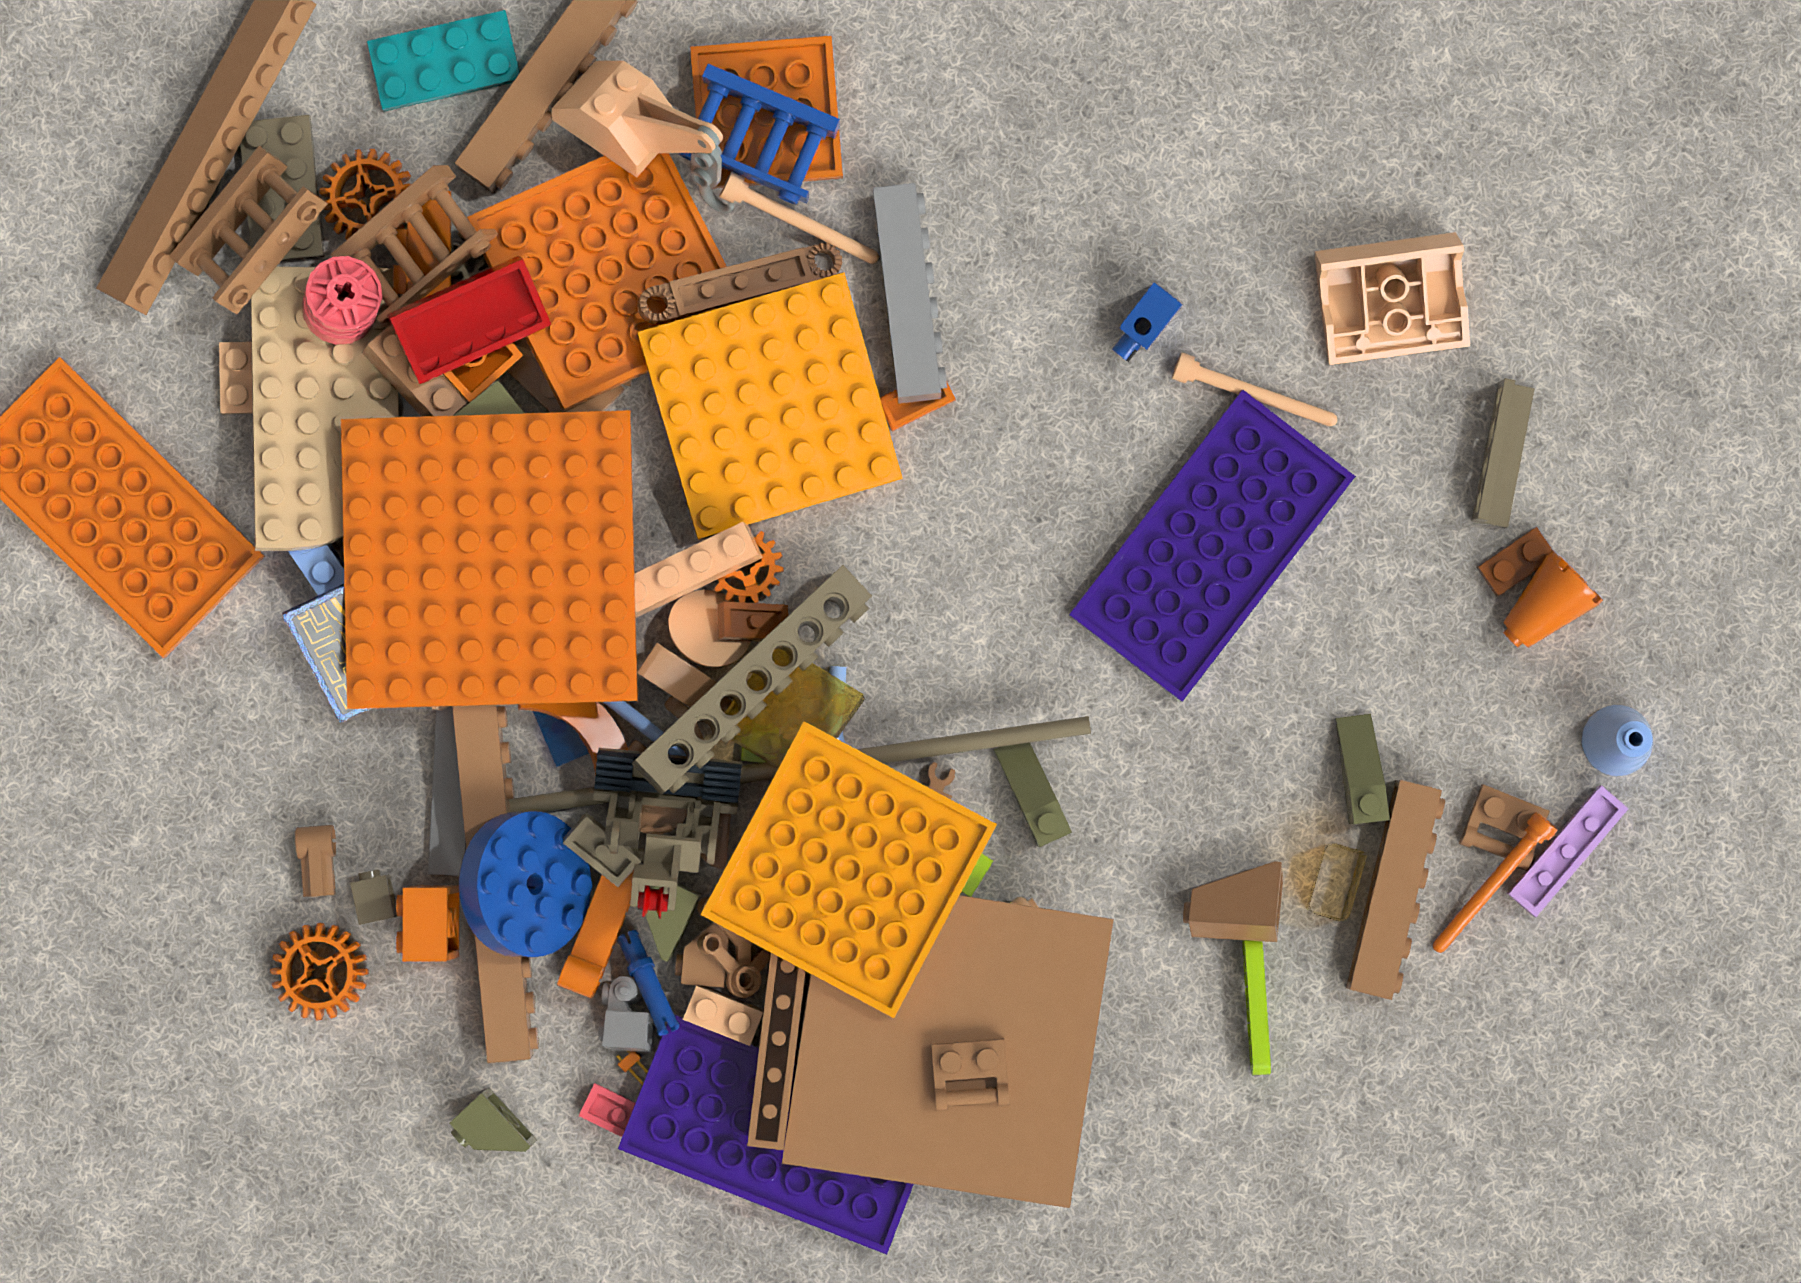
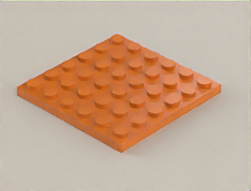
M658 153L638 177H635L606 156H602L467 217L476 231L480 229H495L498 233L489 242L491 244L490 249L483 254L489 268L516 256L523 258L552 325L526 336L525 339L562 412L648 372L637 332L672 321L652 324L640 316L637 304L641 294L647 288L727 267L669 153ZM652 296L647 299V308L652 313L658 314L666 310V305L662 298Z

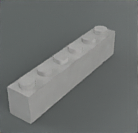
M915 183L873 188V198L898 404L941 399V389L947 388L945 367H938L936 354L943 353L941 332H934L932 319L939 317L936 297L929 298L928 284L934 283L932 262L925 263L924 249H930L928 227L921 228L919 215L926 214L924 194L916 192Z

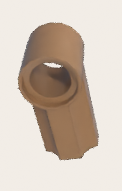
M333 825L296 828L295 846L297 857L301 859L303 897L336 894L333 857L336 856V842H332V839H336Z

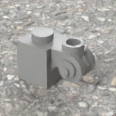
M621 976L616 978L611 984L605 983L603 985L602 1003L608 1006L605 1011V1019H601L599 1023V1040L603 1041L602 1046L609 1050L652 1053L655 1024L649 1013L632 1011L631 1005L639 1002L642 995L636 981L630 977Z

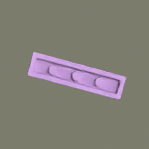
M1599 785L1506 894L1533 917H1537L1629 808L1602 785Z

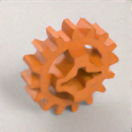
M760 531L754 537L757 546L765 553L762 554L763 558L755 561V566L750 568L751 574L745 576L742 571H734L717 579L719 584L716 585L714 590L717 593L722 592L724 589L728 591L726 601L730 602L734 596H739V602H746V597H751L754 603H759L758 594L763 593L770 597L769 585H780V582L774 576L775 573L784 572V567L776 565L775 561L783 556L781 552L772 553L771 550L776 545L774 540L766 544L763 542L764 532ZM769 566L766 579L758 586L756 578L760 570ZM736 578L744 583L746 590L733 588L725 580Z

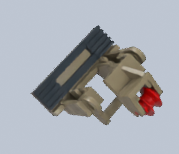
M599 747L593 800L609 802L604 845H610V854H617L618 847L621 845L631 846L641 856L642 861L640 863H643V865L635 864L630 906L637 907L638 905V909L643 910L642 917H645L650 910L656 911L658 918L661 919L662 912H667V909L675 911L679 871L698 873L701 853L706 854L708 864H714L720 813L737 815L742 762L710 759L700 769L694 764L685 773L689 780L674 794L668 789L660 795L632 765L643 752ZM668 754V758L673 764L682 765L686 761V756ZM643 805L688 809L686 824L677 823L676 836L647 834L645 849L639 848ZM650 886H660V887H659V889H653V888H651Z

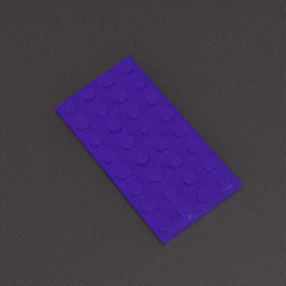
M1242 390L1077 603L1069 616L1172 696L1183 702L1356 476L1246 391Z
M675 1015L680 1027L672 1032L667 1023L666 1028L669 1034L663 1035L618 1149L887 1255L914 1184L783 1164L784 1150L747 1146L759 1048L753 1045L748 1046L685 1021L682 1017ZM794 1062V1069H793V1077H792V1085H791V1093H790V1101H789V1110H788L787 1126H788L789 1113H790V1107H791V1100H792V1094H793V1087H794V1081H795V1074H796V1068H797V1063H796V1062Z

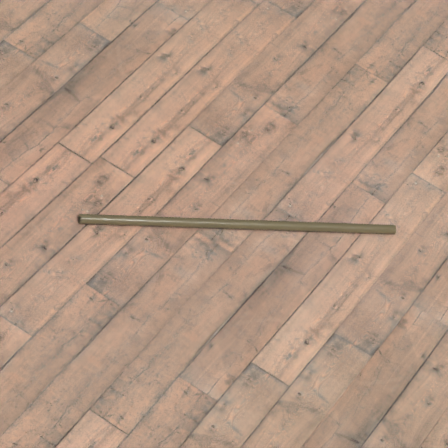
M1089 716L857 750L881 763H890L1091 734ZM783 760L743 765L740 784L772 780ZM594 787L509 799L510 812H548L609 802L594 801Z

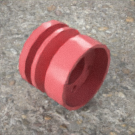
M349 256L332 257L319 263L309 276L302 301L303 318L310 331L321 340L335 345L351 344L364 338L374 325L382 301L381 283L375 271L363 261ZM344 290L349 293V297H346L342 302L337 297Z

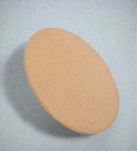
M713 590L692 591L678 599L670 611L668 628L674 645L685 657L703 666L723 667L738 661L747 651L751 641L719 639L718 603L726 601V595Z

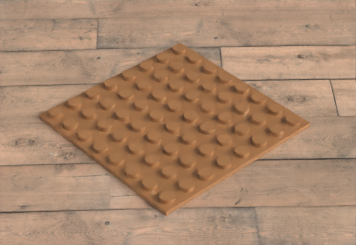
M959 895L894 1018L811 974L782 1163L1070 1208L1114 919ZM1004 1038L1010 1105L999 1106L998 1102L947 1106L948 1110L937 1111L931 1044ZM996 1077L946 1081V1092L997 1088Z

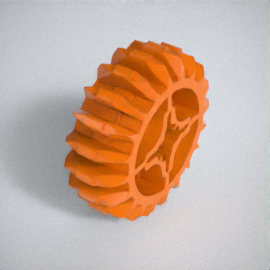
M357 149L355 150L356 160L352 161L347 154L342 155V160L346 164L345 166L340 168L336 163L331 164V168L337 173L335 177L328 174L323 176V180L331 185L330 188L323 187L319 190L322 196L330 198L324 200L327 205L323 210H332L324 218L327 223L336 222L333 230L337 234L346 230V240L365 224L349 220L345 217L341 208L362 209L368 222L379 213L380 206L383 203L391 201V198L400 195L411 185L409 183L404 184L411 178V174L408 171L399 173L403 166L399 160L393 161L389 165L391 156L387 152H384L377 161L378 155L375 149L369 150L367 159L364 158L363 152ZM368 170H377L385 173L393 180L394 186L374 185ZM358 173L356 175L357 184L355 188L340 197L346 181ZM366 185L373 194L377 192L376 196L370 198V209L362 199L360 200V198L365 197ZM401 224L397 229H405V226Z
M317 923L315 934H313L310 925L302 926L303 938L296 931L290 932V939L294 944L291 945L287 941H281L279 946L286 952V955L276 953L272 957L276 962L282 963L281 967L270 969L272 975L281 974L282 979L272 983V987L278 989L284 986L286 992L280 994L278 997L279 1001L282 1002L291 997L293 1001L288 1007V1010L291 1012L302 1005V1018H307L312 1009H314L315 1020L323 1019L324 1009H326L331 1019L337 1017L336 1005L343 1012L349 1011L350 1006L346 998L353 1002H358L360 996L353 989H365L367 986L364 981L357 980L358 975L364 976L369 974V969L358 968L357 963L367 960V955L361 954L355 957L353 951L359 949L361 943L357 941L348 946L346 942L351 937L349 931L344 932L340 938H337L336 936L339 931L337 925H332L329 928L328 934H325L324 923ZM311 942H324L334 946L339 951L328 958H322L315 951H312L308 944ZM299 952L302 955L300 959L304 964V973L294 983L292 965L295 956ZM345 960L347 964V980L340 991L337 987L339 984L336 982L334 973L336 968ZM333 961L327 967V972L323 973L327 975L325 980L319 977L306 982L312 976V971L316 970L312 968L314 964L320 966ZM311 985H317L324 993L328 992L332 999L328 1001L312 1000L303 995L301 991Z

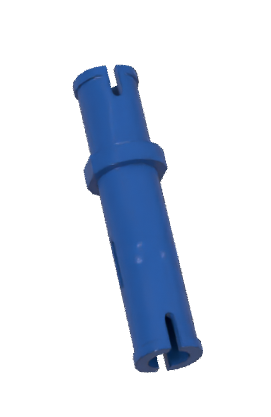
M629 931L627 933L631 939V944L628 943L624 934L620 935L616 940L629 965L627 970L637 983L657 1028L658 1035L669 1034L665 1022H668L672 1032L677 1030L680 1024L677 1022L654 971L655 964L652 958L648 957L638 931Z

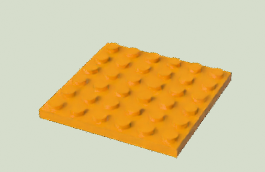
M844 272L637 332L697 539L720 533L741 522L748 525L903 479Z
M804 721L701 915L894 1018L997 824Z

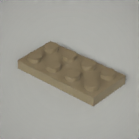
M309 115L253 120L240 144L242 166L260 145L288 166L280 177L297 193L304 186L319 196L311 117ZM270 188L258 205L270 217L276 220L288 203ZM320 214L281 261L325 257ZM247 216L250 247L253 248L265 231L250 216Z

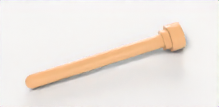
M731 172L720 193V198L731 203L734 201L738 203L744 201L867 263L874 264L879 260L877 251L748 188L749 184L744 182V177L734 172Z
M1181 352L1172 374L1173 380L1182 383L1198 380L1238 395L1244 390L1263 404L1326 426H1334L1337 423V416L1332 412L1201 367L1200 362L1195 361V357Z

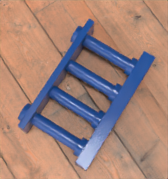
M707 64L702 78L704 84L708 85L707 90L709 94L698 119L712 124L722 98H727L728 94L741 99L740 104L742 105L721 154L722 168L778 191L777 197L788 203L797 205L798 201L807 204L809 191L802 189L801 185L821 139L825 140L826 136L835 139L840 128V119L711 64ZM763 108L774 113L773 118L775 121L756 166L753 168L736 161L735 158L755 112H759ZM796 122L807 127L805 131L808 135L790 177L786 182L769 175L768 172L788 125L792 126ZM679 153L681 157L691 161V153Z

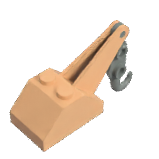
M595 61L552 108V120L635 177L639 176L658 153H691V177L698 185V191L702 199L718 212L727 214L733 211V203L724 204L712 191L721 181L722 151L718 145L723 140V135L720 130L709 122L696 119L674 109L654 81L627 62Z

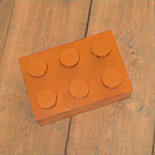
M415 885L404 887L403 894L397 895L396 900L397 917H403V930L398 931L396 936L397 953H402V962H440L459 957V885Z

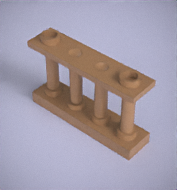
M260 145L169 255L178 265L196 276H199L204 271L220 287L212 298L235 314H238L244 305L248 303L253 294L327 205L323 199L304 186L297 193L280 177L288 166ZM270 188L288 203L276 220L270 217L258 205ZM247 216H250L265 231L253 248L235 233ZM225 243L243 259L230 276L212 260Z
M433 165L330 254L332 257L349 256L361 260L375 271L381 283L382 299L388 306L385 311L376 317L380 323H389L387 314L423 299L472 256L477 258L484 254L491 247L489 242L498 235L495 229H480L476 231L450 196L447 184L456 176L448 165ZM430 199L438 202L466 241L453 253L448 251L421 214L423 212L422 206ZM404 221L412 224L440 263L426 276L396 237L398 233L396 228ZM378 244H384L414 285L400 298L370 258L372 256L370 251Z

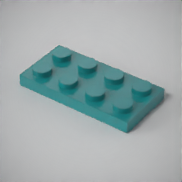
M506 10L367 41L381 107L384 112L510 84L520 74Z

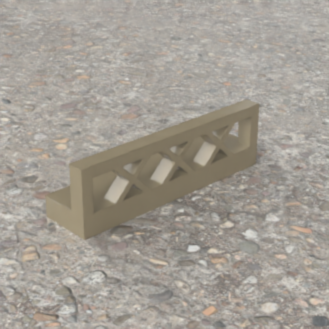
M1504 378L1497 385L1471 520L1472 522L1508 528L1535 390V388L1515 385V380Z

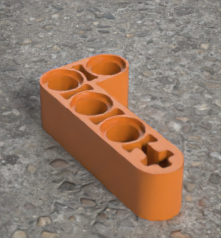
M634 870L619 887L601 875L572 952L568 955L560 973L557 986L590 999L594 997L600 984L599 979L602 978L612 953V946L615 945L625 920V913L628 912L630 907Z

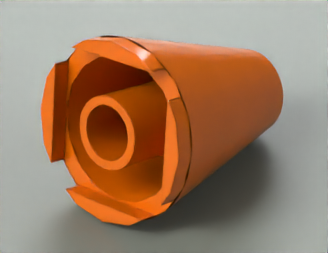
M1552 550L1545 557L1503 623L1507 629L1503 633L1515 646L1519 647L1523 643L1529 648L1594 609L1603 599L1595 590L1593 591L1588 587L1587 582L1561 556H1558Z

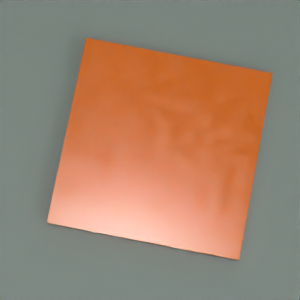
M630 410L341 419L347 709L638 701Z

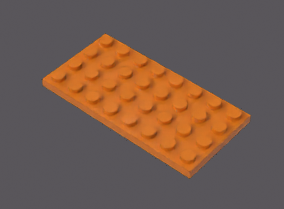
M59 357L0 416V500L162 658H166L265 557L261 551H255V545L63 358Z

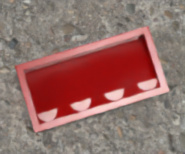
M516 256L386 315L419 384L552 325L526 264L520 256Z

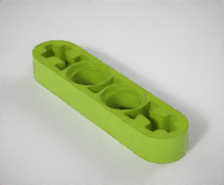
M1242 940L1245 986H1248V988H1245L1247 1022H1250V1024H1247L1250 1070L1252 1076L1270 1075L1271 1057L1263 942Z

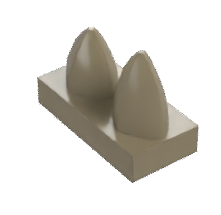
M586 812L564 836L563 844L619 887L634 870L635 864H639L642 861L641 856L629 846L621 845L618 847L617 854H610V845H604L605 827Z

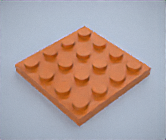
M832 36L690 47L696 119L699 118L709 94L707 90L708 85L704 84L702 78L707 64H711L838 118ZM728 94L727 98H722L712 121V124L723 135V140L718 145L722 152L742 108L740 104L741 99ZM763 108L759 112H755L735 158L736 161L755 168L774 124V113ZM796 122L792 126L788 125L769 169V175L786 182L788 181L808 135L805 131L807 127ZM839 130L835 139L826 136L825 140L821 139L803 182L843 179ZM722 168L721 181L713 189L723 188L731 172ZM747 178L744 179V182L748 183L749 186L761 185Z

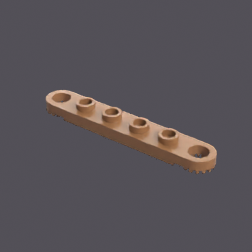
M820 243L652 286L641 294L637 304L638 312L645 321L652 324H660L714 310L835 275L841 269L843 263L842 255H840L839 249L837 250L835 246L829 243ZM825 253L829 255L833 261L832 268L826 271L824 269L820 270L821 268H818L817 264H815L816 254ZM652 296L662 298L665 302L666 310L658 314L652 313L647 308V299Z

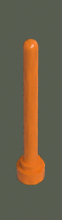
M1538 812L1531 816L1526 822L1529 825L1525 829L1526 835L1433 942V949L1436 952L1442 953L1450 946L1538 842L1542 844L1545 839L1549 841L1558 829Z

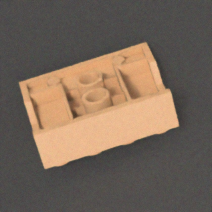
M1456 232L1315 251L1317 284L1329 365L1470 346L1468 306L1463 289L1461 263L1464 245Z

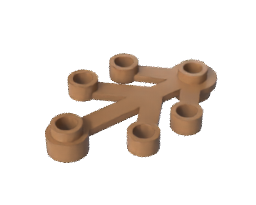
M703 897L699 901L697 909L700 915L710 897ZM715 923L736 946V960L722 947V940L715 933L702 934L698 938L697 947L701 953L711 955L727 972L726 985L730 993L740 998L750 997L761 985L760 971L770 961L771 952L761 948L751 959V946L754 943ZM709 938L713 940V947L710 950L706 946ZM741 973L745 977V982L742 986L739 984Z

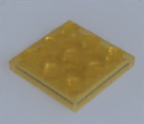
M781 649L773 650L772 659L775 664L782 667L788 666V654ZM813 663L804 671L797 667L788 675L793 681L778 696L771 691L763 699L767 706L752 720L746 715L737 724L741 731L731 740L779 769L804 721L837 739L864 702V694ZM755 673L746 682L748 687L754 691H760L764 686L763 679ZM734 700L725 711V714H737L738 706Z

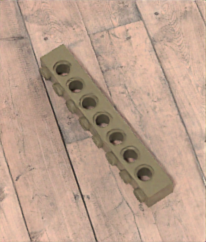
M842 565L651 744L632 765L660 795L668 789L674 794L689 780L685 773L694 764L700 769L715 755L711 748L717 742L722 740L726 745L741 731L737 724L746 715L752 720L767 706L763 699L771 691L778 696L793 681L788 676L797 667L804 671L819 657L814 651L823 642L829 647L844 633L839 627L850 618L855 623L870 609L865 603L872 595ZM832 601L839 606L840 616L838 618H831L826 615L823 608L825 602ZM807 625L813 629L815 634L813 642H805L799 637V626ZM781 649L788 654V666L782 667L775 664L772 659L773 650ZM755 673L763 679L764 686L762 690L754 691L748 687L746 683L748 674ZM721 699H733L738 706L737 714H725L720 707ZM705 722L711 727L712 736L709 740H701L695 735L694 726L696 723ZM676 746L683 749L686 754L685 763L682 765L673 764L668 758L669 748Z

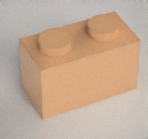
M696 985L683 1020L750 1046L763 1016L764 1009L706 986Z

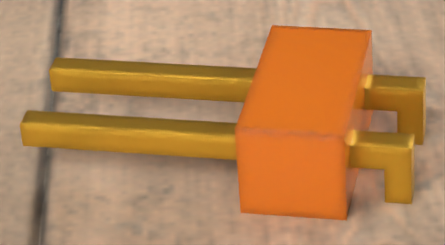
M627 1051L628 1055L624 1059L618 1054L616 1056L620 1061L618 1066L625 1073L629 1070L643 1086L644 1082L631 1069L637 1062L648 1073V1070L639 1061L642 1057L633 1051Z

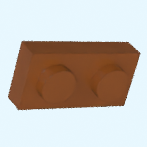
M1535 527L1476 568L1497 597L1536 571L1545 557L1552 551V548L1539 529Z
M726 601L718 603L719 639L762 641L789 616L788 605Z

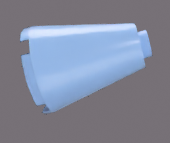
M1611 705L1598 710L1589 717L1583 728L1581 744L1588 761L1595 769L1611 776H1624L1639 770L1647 762L1653 748V734L1648 721L1637 710L1624 705Z

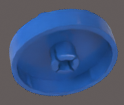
M537 811L501 814L485 823L474 835L466 849L459 877L460 900L464 916L476 937L496 953L511 957L546 956L565 946L583 923L592 890L590 867L585 860L563 844V838L571 828L554 815Z

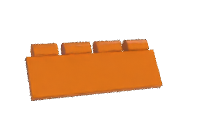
M430 199L422 206L423 212L421 214L451 253V220L438 202ZM410 222L407 223V229H396L398 232L396 237L425 276L440 264ZM393 265V290L396 294H405L414 285L400 265ZM451 275L425 297L451 286Z

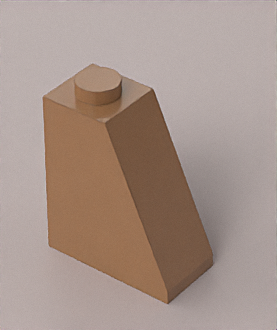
M656 643L637 672L690 708L717 683L658 643ZM729 698L721 699V710L727 714L734 702Z
M1274 861L1193 888L1191 902H1185L1183 910V922L1189 924L1191 937L1277 942L1284 880L1282 862Z

